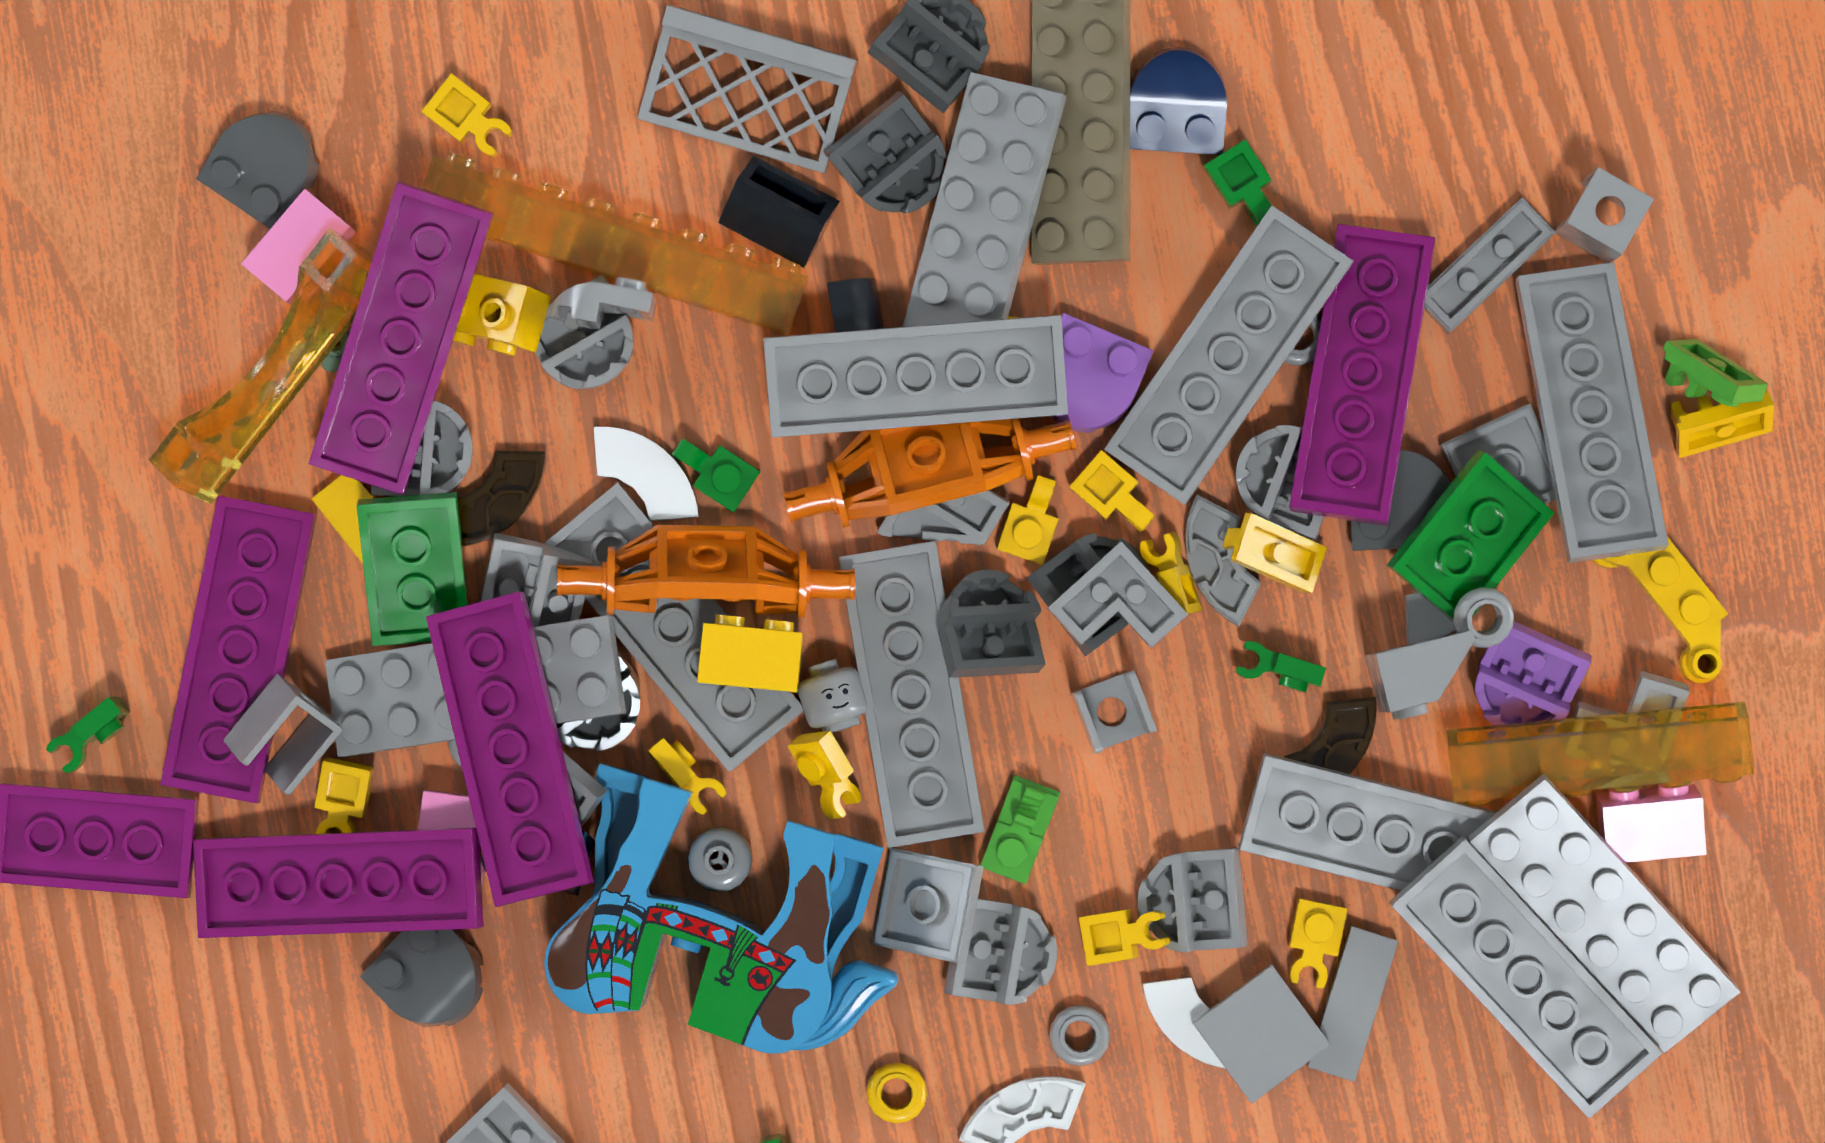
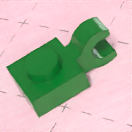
M1245 139L1205 164L1203 169L1229 209L1243 202L1250 218L1257 227L1272 206L1261 191L1262 188L1271 183L1272 179Z
M682 438L672 453V456L700 473L693 487L733 513L760 474L759 470L720 445L713 456L710 457Z
M1247 641L1243 643L1242 648L1257 654L1258 664L1251 670L1236 666L1235 673L1240 677L1253 679L1265 672L1280 675L1278 685L1306 693L1308 685L1321 686L1326 667L1270 651L1257 642Z
M108 697L74 724L69 732L52 739L47 745L46 750L49 753H54L63 745L69 746L73 751V758L62 770L65 773L74 772L81 768L86 760L87 745L93 743L96 739L100 744H104L125 727L120 720L129 714L130 711L119 697Z

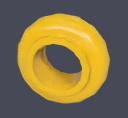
M899 1062L886 1064L877 1069L869 1079L866 1090L868 1105L873 1113L883 1121L894 1124L908 1122L918 1116L925 1106L927 1098L926 1082L920 1072L910 1065ZM890 1079L904 1080L912 1088L910 1100L903 1107H891L882 1098L883 1086Z

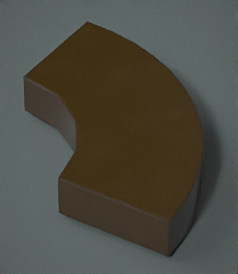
M496 451L493 468L482 485L467 495L457 497L463 547L476 545L493 538L494 533L500 534L507 530L525 513L535 498L542 482L547 452Z
M1376 697L1326 702L1324 722L1316 738L1301 751L1283 757L1350 774L1365 755L1371 742L1376 723Z

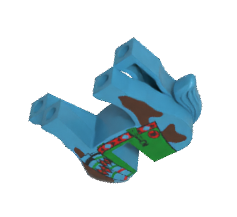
M599 763L595 779L608 791L601 800L602 813L595 836V887L593 895L555 932L545 953L544 967L547 981L553 993L563 1004L585 1014L640 1010L646 1004L666 935L673 936L672 946L687 951L699 953L703 946L710 947L688 1025L763 1053L776 1054L791 1050H810L827 1045L849 1032L877 1000L897 986L899 977L894 970L861 960L847 963L833 978L834 966L841 949L852 932L862 922L884 846L788 820L783 834L790 868L788 891L780 912L765 931L754 923L721 908L687 898L649 892L650 886L694 792L650 779L649 776L605 763ZM834 852L835 871L830 881L829 873Z

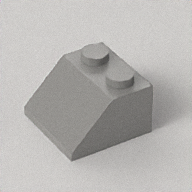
M1473 630L1449 634L1440 638L1365 655L1378 711L1392 712L1393 720H1401L1428 713L1426 703L1440 699L1475 641Z

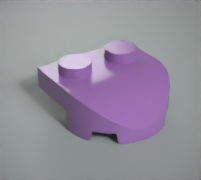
M1063 313L1061 321L1068 414L1050 417L1057 423L1069 419L1073 431L1094 432L1096 429L1109 426L1114 422L1117 423L1126 414L1137 393L1154 350Z
M1514 621L1508 637L1498 645L1485 648L1478 663L1475 694L1485 719L1498 730L1520 737H1528L1532 732L1541 731L1550 726L1552 728L1557 727L1570 712V703L1591 664L1592 655Z

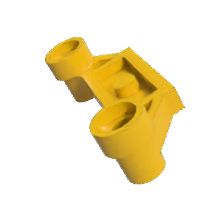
M1669 538V545L1664 550L1591 560L1601 568L1625 567L1686 643L1687 648L1680 655L1678 665L1680 673L1687 681L1703 684L1711 682L1718 676L1722 668V659L1720 657L1721 620L1728 615V612ZM1702 655H1705L1710 662L1709 669L1705 673L1701 672L1698 668V659Z

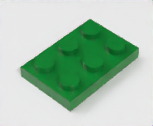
M1477 450L1387 563V566L1453 622L1454 610L1460 598L1467 592L1479 587L1495 589L1555 512L1486 452ZM1479 606V607L1474 611L1473 615L1477 612V610H1478L1481 606Z
M457 492L358 499L356 506L372 646L432 642L426 616L469 605Z

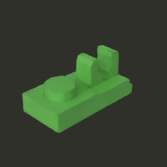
M1698 339L1666 341L1663 348L1666 351L1664 359L1671 364L1665 377V382L1670 386L1683 385L1686 376H1688L1689 386L1685 393V396L1688 398L1703 397L1708 389L1712 391L1711 397L1715 401L1731 407H1737L1739 403L1762 401L1768 386L1767 382Z
M1014 775L980 866H984L986 870L1026 885L1060 792Z

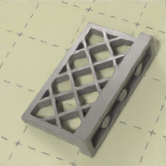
M667 5L662 21L663 28L637 119L826 173L829 159L825 156L824 152L834 144L858 59L673 5ZM671 37L690 42L700 61L676 74L666 57ZM699 45L718 51L705 57ZM725 53H729L738 57L747 75L722 87L709 62ZM746 59L765 65L752 71ZM664 66L670 78L659 83ZM703 66L717 91L692 104L679 79ZM771 67L783 69L794 88L769 102L756 76ZM793 72L811 77V79L799 85ZM751 80L764 105L739 118L726 92ZM819 80L838 85L839 88L834 106L816 115L803 89ZM674 83L687 108L672 117L651 112L656 92ZM797 93L811 119L786 132L772 106ZM720 96L734 122L715 131L705 128L696 109ZM767 110L780 136L763 145L751 140L742 123ZM690 113L696 125L678 119ZM831 114L827 131L825 132L819 120ZM813 123L823 140L818 160L799 155L789 138ZM737 126L743 139L725 133ZM784 140L790 152L773 148L772 146Z

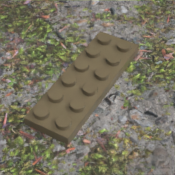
M1032 0V86L1062 93L1067 98L1031 229V263L1052 265L1130 261V0Z

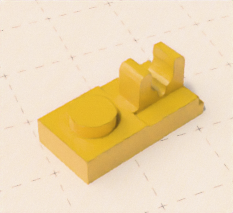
M1766 389L1762 401L1739 403L1737 407L1721 403L1713 407L1707 395L1697 397L1698 411L1688 414L1684 412L1679 401L1673 402L1671 405V419L1676 429V453L1678 458L1773 432L1774 403L1768 389Z
M1245 513L1241 528H1228L1222 546L1227 550H1233L1230 561L1301 593H1313L1327 549L1326 546L1252 513Z

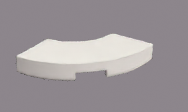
M593 427L597 476L619 479L633 487L645 502L650 521L699 518L696 497L687 476L678 463L663 448L648 438L632 431L614 427Z
M1183 977L1142 983L1148 1008L1163 1033L1178 1048L1191 1057L1215 1067L1225 1068L1192 1024L1193 1021L1210 1010L1198 997L1192 978Z
M1040 1076L1012 1083L991 1095L976 1109L964 1126L959 1141L964 1143H1015L1028 1132L1041 1128L1054 1127L1068 1130L1086 1083L1061 1076Z

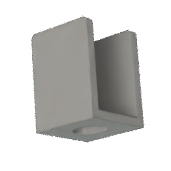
M1597 167L1584 178L1582 185L1586 187L1570 216L1556 227L1555 234L1600 260L1610 263L1623 255L1654 198ZM1606 198L1624 209V216L1618 224L1610 226L1598 220L1595 210L1599 200Z
M1134 670L1071 693L1093 753H1100L1103 749L1145 733L1157 731ZM1109 697L1119 699L1126 708V716L1122 723L1113 727L1104 725L1097 716V708L1100 702Z
M276 674L228 733L224 743L237 759L247 766L297 705L308 712V717L268 764L266 773L280 790L286 795H290L343 731V728L323 706L282 676Z

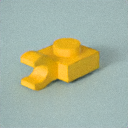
M1102 450L1069 486L1070 490L1105 520L1117 510L1131 525L1142 533L1154 519L1155 515L1130 495L1131 491L1138 485V481Z
M1037 475L1027 507L1012 503L997 550L1041 565L1044 564L1059 520L1045 514L1056 481Z
M1175 532L1164 534V540L1167 545L1164 555H1160L1155 551L1152 539L1140 542V552L1143 559L1160 570V572L1156 573L1157 579L1188 615L1202 611L1189 564L1184 565L1181 557V541Z
M831 730L799 735L788 745L797 762L800 773L808 780L811 786L821 785V808L829 819L843 818L846 815L845 810L840 804V797L845 805L856 804L862 800L858 788L848 779V776L854 770Z
M662 738L648 750L647 754L677 787L694 792L689 804L697 814L703 816L707 812L698 799L701 790L710 788L721 799L726 795V790L719 781L713 778H698L690 768L696 761L679 741L676 740L673 744L669 745Z

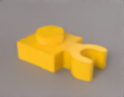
M452 73L421 111L427 118L461 144L470 133L473 134L479 149L485 155L495 158L498 153L492 146L487 144V135L493 130H499L509 138L513 135L511 128L503 120L497 118L487 119L484 117L492 105Z
M330 757L323 760L314 808L326 810L328 814L327 818L319 824L316 834L329 833L331 827L339 828L342 833L357 832L351 817L363 818L367 813L375 767Z
M1297 898L1288 946L1302 950L1300 957L1294 960L1290 966V982L1297 984L1300 971L1306 966H1311L1317 972L1315 987L1323 989L1328 978L1327 969L1322 962L1323 956L1327 954L1338 957L1348 908Z
M1131 908L1079 917L1087 966L1138 958L1137 944L1151 950L1170 944L1169 937L1156 939L1149 933L1150 923L1166 918L1165 912L1157 910L1145 913L1134 923Z

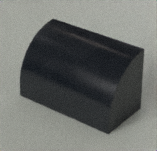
M753 156L737 178L718 223L805 268L824 235L840 201Z
M858 278L827 283L835 332L884 328L875 278Z

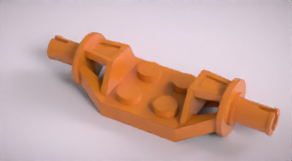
M1019 418L863 430L835 461L826 462L829 477H825V483L790 492L785 491L783 494L791 522L834 511L835 515H840L842 526L845 528L850 526L849 520L891 516L991 490L1021 476H1024L1026 481L1032 480L1034 478L1031 465L1035 464L1034 459L1068 450H1076L1077 447L1069 419L1029 431L1026 430V427H1021ZM979 433L1011 436L1012 445L983 448ZM869 461L873 477L845 487L842 479Z
M656 525L616 551L615 547L608 546L607 561H602V566L557 564V596L602 595V600H607L606 615H614V610L656 613L657 598H672L678 601L690 599H722L729 602L755 600V615L796 612L797 618H805L806 603H810V598L854 600L855 569H811V565L807 564L806 550H798L796 554L756 526ZM649 560V569L620 577V572ZM764 562L792 575L793 580L765 571Z

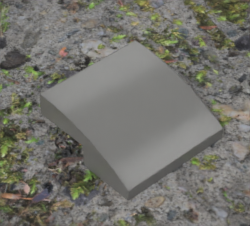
M494 533L479 602L515 592H525L533 627L580 620L585 595L557 596V564L592 566L593 562L591 559L547 544Z

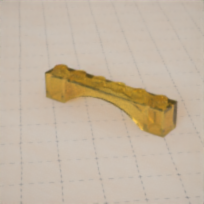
M331 228L323 235L299 266L297 287L290 310L278 335L263 357L241 381L222 397L202 410L179 420L148 459L174 487L209 504L219 495L352 325L373 260V256L363 247Z

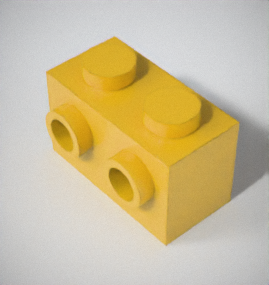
M474 274L453 342L474 347L476 339L488 341L486 349L515 357L517 348L536 353L552 296L525 285Z
M715 615L714 624L703 623L697 683L798 693L804 634L793 632L794 622L765 619L764 629L744 627L745 617Z

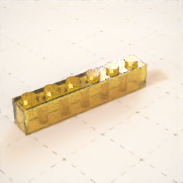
M1745 701L1447 730L1454 803L1464 802L1470 806L1486 805L1499 798H1515L1542 774H1545L1561 793L1571 797L1585 796L1593 790L1613 788L1618 792H1632L1642 788V785L1660 783L1667 787H1684L1691 784L1693 780L1713 779L1720 783H1730L1740 780L1743 776L1754 775L1750 718Z

